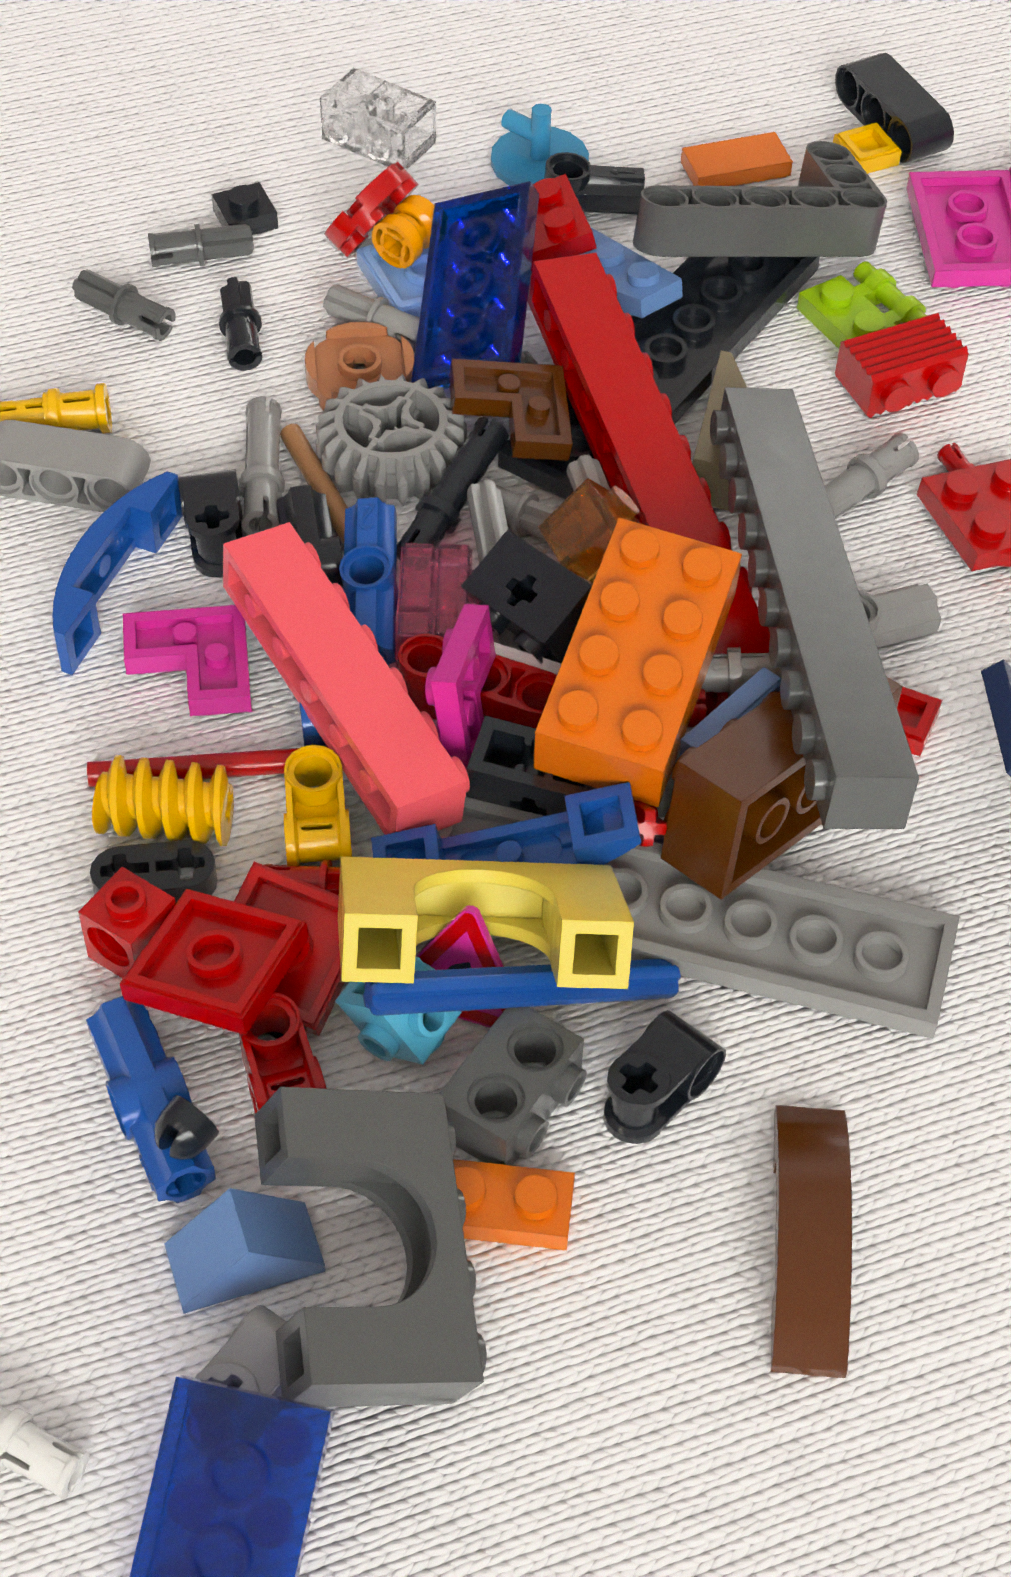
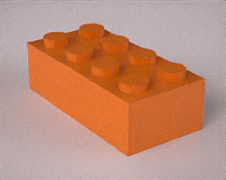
M618 518L536 728L534 769L597 789L630 782L635 801L659 808L680 750L681 738L685 736L736 593L742 553Z

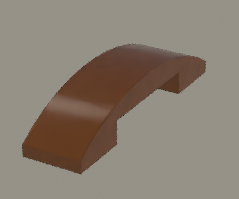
M775 1105L773 1173H776L775 1291L771 1303V1372L846 1378L852 1284V1187L845 1110Z

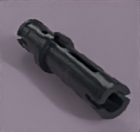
M483 416L477 419L467 439L454 456L430 494L423 495L415 507V510L418 511L417 515L401 540L397 543V558L406 566L411 568L415 559L418 558L414 565L415 569L424 570L445 535L453 533L460 524L461 518L458 517L468 500L467 490L469 486L481 481L492 461L509 439L507 429L497 420L492 419L490 425L485 430L484 428L489 422L488 417Z

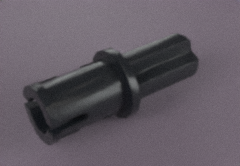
M231 277L227 279V285L220 289L223 312L219 318V328L226 337L227 359H230V366L237 370L246 371L256 368L262 361V352L258 333L262 327L261 315L254 309L250 283L248 281L239 282L237 277Z

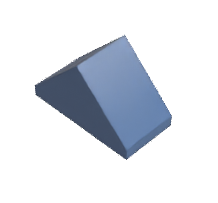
M229 1188L164 1243L183 1314L325 1272V1263L305 1202Z

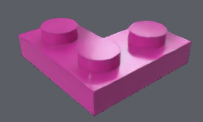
M463 605L454 628H448L445 632L442 656L437 667L429 669L425 685L426 701L428 705L435 706L437 717L436 729L439 741L450 757L456 756L461 760L466 771L484 720L480 693L496 656L489 605Z
M236 605L123 613L124 662L127 675L186 670L190 717L252 712L246 621Z

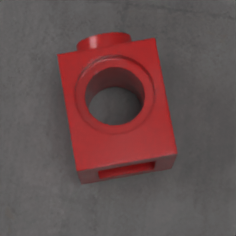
M121 867L78 911L88 958L123 979L176 904L175 898L126 868Z

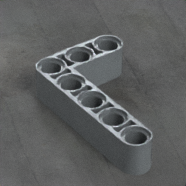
M814 141L806 146L798 186L656 185L644 188L641 191L633 246L645 254L659 257L870 256L874 254L877 247L887 199L846 147L833 142Z

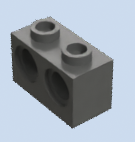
M530 1007L506 1008L439 1092L444 1094L447 1120L451 1121L455 1128L456 1146L485 1163L513 1166L520 1155L530 1158L546 1135L549 1126L547 1119L559 1104L564 1107L569 1106L577 1097L585 1082L587 1071L582 1068L584 1038ZM529 1061H538L546 1064L547 1066L542 1068H529L524 1066L523 1063ZM489 1111H501L509 1116L504 1119L494 1120L484 1117L483 1114Z

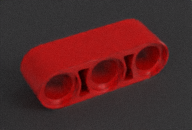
M419 634L406 639L400 646L398 670L405 680L408 695L420 712L426 711L433 720L437 721L435 706L428 705L426 701L425 685L429 669L437 667L442 656L444 637L433 634ZM496 654L480 693L483 716L536 729L557 675L550 671Z

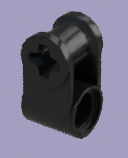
M236 469L178 477L181 505L186 529L188 528L190 533L192 558L195 568L201 574L209 577H223V544L243 537L241 527L243 514Z
M666 1010L648 1025L642 1036L619 1058L614 1060L608 1069L607 1088L610 1096L605 1102L603 1115L606 1129L615 1138L625 1143L640 1144L651 1141L660 1134L691 1100L698 1098L712 1084L724 1064L726 1049L672 1011Z

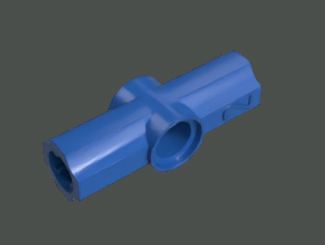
M378 497L357 499L352 507L345 509L344 557L341 559L339 571L350 611L360 625L365 624L371 629L378 645V652L387 665L396 662V611L400 603L396 582L397 512L394 505L386 504Z
M123 996L102 1003L98 1011L86 1019L89 1034L108 1078L105 1081L107 1091L122 1133L126 1140L133 1139L139 1153L142 1167H144L152 1191L155 1192L158 1202L169 1200L180 1203L200 1195L209 1183L216 1180L214 1166L207 1150L205 1149L193 1159L177 1160L170 1157L171 1147L161 1150L156 1146L154 1139L155 1122L160 1112L175 1095L181 1096L192 1103L178 1063L174 1056L166 1057L158 1032L150 1019L148 1009L146 1010L144 1005L124 1000Z

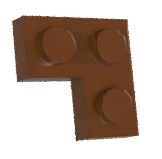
M452 359L449 373L452 414L508 418L513 458L569 461L573 443L563 366Z

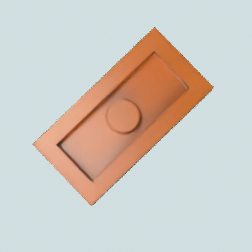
M453 1159L457 1189H460L463 1193L466 1203V1217L463 1225L464 1239L567 1251L575 1173Z

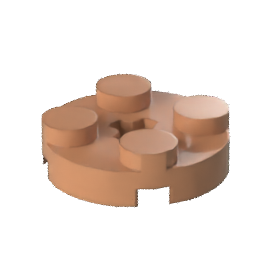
M371 322L340 324L326 331V340L320 342L316 347H314V341L308 346L305 353L306 382L310 391L319 399V406L324 411L326 400L336 399L340 387L355 389L358 378L372 383L377 381L380 374L386 380H397L403 374L407 382L413 383L415 378L414 351L409 341L402 335L401 343L397 339L388 336L387 327ZM365 364L366 369H354V365Z

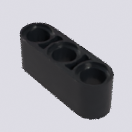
M879 53L840 65L837 68L835 86L843 105L864 126L878 123L901 149V163L926 157L951 147L954 140V128L950 115L891 55Z

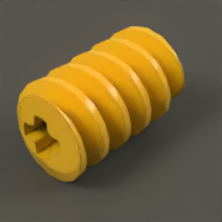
M115 755L109 771L102 772L97 780L92 805V823L96 834H105L113 824V828L118 836L130 837L138 825L139 832L144 839H156L164 827L165 835L169 841L182 840L188 829L192 840L202 844H206L210 840L214 830L220 846H227L230 840L234 814L233 786L228 783L224 765H217L210 782H203L199 763L192 762L185 779L182 780L177 777L173 760H166L159 777H153L149 758L141 757L132 775L127 774L124 756Z

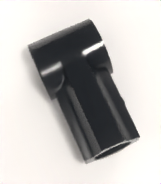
M570 152L557 153L547 159L544 179L566 174L584 214L585 212L637 214L641 191L645 185L644 168L590 165V162L585 157Z
M310 485L290 487L284 497L277 499L280 525L290 522L304 543L309 542L314 546L321 562V568L332 584L338 583L343 588L339 571L342 559L340 541L338 536L333 537L332 523L326 494L316 492Z

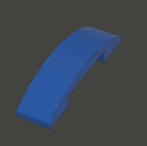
M168 471L137 486L118 499L88 528L71 552L57 583L52 613L53 631L62 672L73 675L101 635L96 603L134 549L137 547L157 554L182 518L183 512L178 474Z
M630 782L566 795L567 811L446 838H441L436 825L432 824L372 837L371 842L373 858L604 865L641 844V837Z

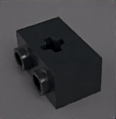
M506 530L461 585V588L476 605H489L492 632L498 636L505 629L516 635L513 643L521 651L532 654L541 665L543 658L546 659L547 657L552 661L562 664L592 584L509 530Z
M489 716L484 717L467 766L470 789L466 793V797L548 816L567 811L566 795L597 788L534 769L535 728Z

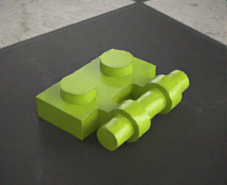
M868 261L860 263L854 270L853 277L860 283L859 285L853 286L846 278L839 275L799 292L797 309L838 349L841 341L927 316L925 314L926 307L915 296H905L896 287V280L885 269H876ZM882 303L889 311L882 313L876 305Z

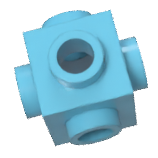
M415 957V971L435 970L428 964L423 963L419 957ZM349 982L335 1000L360 1030L358 1040L371 1054L384 1061H391L393 1058L422 1065L430 1054L440 1047L445 1034L462 1013V1011L375 1016L364 1005L365 982Z

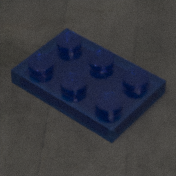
M185 1375L176 1376L129 1577H299L335 1410Z

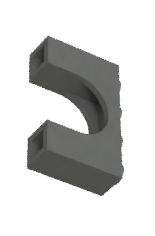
M280 1087L254 1115L261 1185L338 1187L351 1190L366 1197L381 1208L394 1224L404 1246L407 1264L405 1286L397 1303L378 1307H303L275 1331L283 1408L455 1403L484 1382L483 1373L486 1367L487 1352L485 1341L482 1335L477 1332L473 1297L476 1290V1274L472 1262L467 1259L463 1234L466 1203L463 1193L460 1189H457L453 1163L456 1133L452 1122L447 1120L444 1094Z

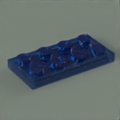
M531 181L435 203L412 383L425 378L429 389L434 387L450 388L449 373L452 359L521 363L539 193Z

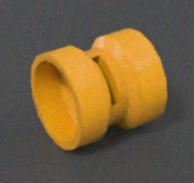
M410 195L395 207L393 214L385 216L374 226L371 232L372 242L378 254L388 264L396 268H407L420 258L423 249L433 246L442 237L444 221L436 206L427 198L420 195Z

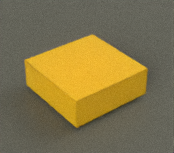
M878 123L834 134L833 143L846 147L867 174L899 165L901 149Z

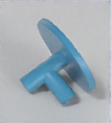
M541 103L534 105L531 118L513 109H508L502 117V127L510 132L502 135L492 146L491 166L496 176L511 187L522 190L544 179L546 161L554 154L570 152L583 156L589 161V152L582 140L571 132L551 126L552 109L549 105Z

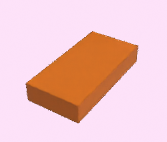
M776 132L683 147L681 152V164L693 186H737L791 176L793 161Z

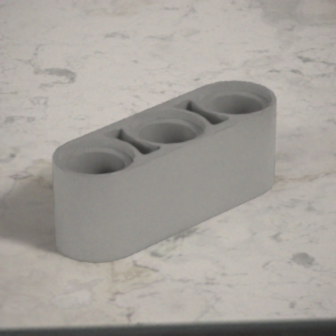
M3 420L0 422L1 496L104 512L118 499L143 484L150 467L151 459L144 447L134 440L125 437L17 420Z

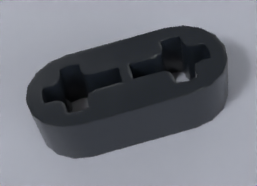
M193 840L109 848L95 858L90 869L94 895L121 867H124L174 897L175 903H177L186 889L212 895L216 890L218 880L212 851L206 845ZM194 867L193 878L180 879L181 868Z

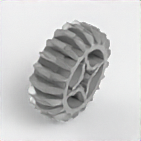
M380 374L377 381L372 383L358 378L355 389L340 387L336 399L326 400L323 414L318 415V423L316 425V454L322 463L323 470L328 473L331 480L337 483L340 493L353 491L357 499L378 497L382 502H385L387 499H397L404 507L407 498L415 496L421 499L423 495H428L430 490L435 488L454 456L467 439V424L464 422V415L452 414L451 398L445 396L443 387L429 389L425 378L419 379L414 383L407 382L403 374L397 380H386Z

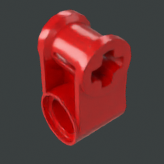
M274 992L247 1035L239 1034L242 1061L247 1073L248 1088L255 1114L280 1087L327 1089L319 1061L315 1055L313 1056L299 1009L295 1002L286 995ZM266 1032L284 1034L276 1040L265 1041L258 1039L260 1035Z

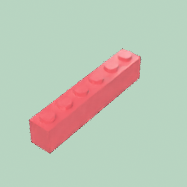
M290 522L224 543L223 587L299 704H302L308 718L327 747L339 756L343 772L384 835L435 824L439 831L462 822L465 796L470 789V781L465 766L458 757H450L441 744L431 716L426 711L420 712L408 695L407 686L400 671L395 667L389 668L378 652V645L371 629L365 624L360 625L350 611L348 599L343 588L338 583L332 584L322 570L321 562L314 546L309 542L304 543Z

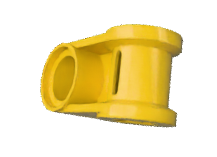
M308 745L300 747L290 754L284 767L286 813H283L287 865L299 866L300 863L322 862L323 860L340 861L341 857H352L349 809H345L343 772L340 758L333 750L324 746Z

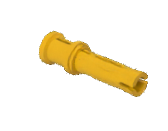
M106 383L96 384L94 390L61 393L58 388H50L47 392H43L42 397L0 401V422L3 420H17L75 430L100 429L102 434L112 433V412Z

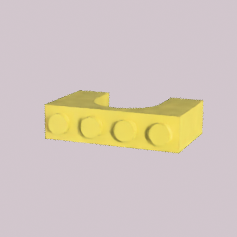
M341 857L338 933L342 982L414 983L416 946L421 942L434 938L465 906L471 905L480 910L490 935L518 940L541 950L550 961L557 987L628 989L634 921L611 865Z

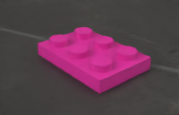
M1010 171L909 172L906 189L931 287L1011 286Z

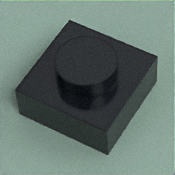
M260 182L250 185H239L230 190L211 194L213 212L222 227L247 224L252 230V235L278 229L277 211Z

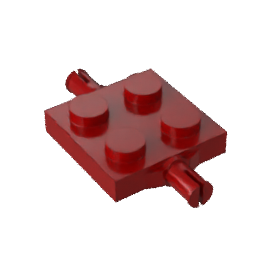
M952 443V446L950 444L945 445L939 450L937 458L948 472L922 477L916 495L972 572L994 566L1011 567V459L976 466L968 461L958 444Z

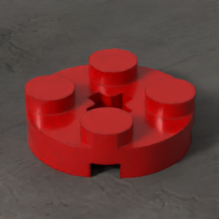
M398 161L395 164H391L355 197L356 201L346 213L342 211L324 235L348 258L369 237L368 233L373 230L374 226L385 216L393 214L395 207L408 197L419 184Z

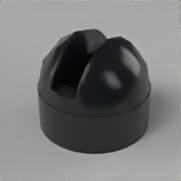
M175 1095L160 1112L154 1127L156 1146L161 1150L171 1147L170 1157L177 1160L195 1158L219 1134L217 1127L202 1111L178 1095Z

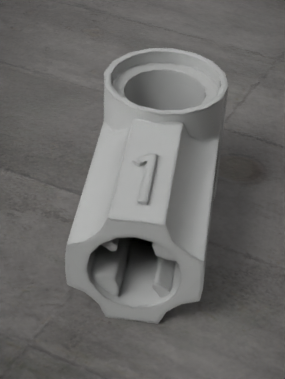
M928 583L923 585L914 584L875 595L858 589L877 648L938 632L941 616L938 611L937 596Z

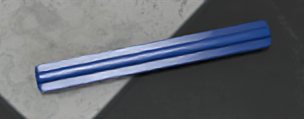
M664 959L631 960L628 989L557 987L551 964L415 971L414 983L365 982L363 1001L365 1007L369 1008L373 1015L384 1016L670 999L679 992L678 981L681 978V973L678 966L672 965Z

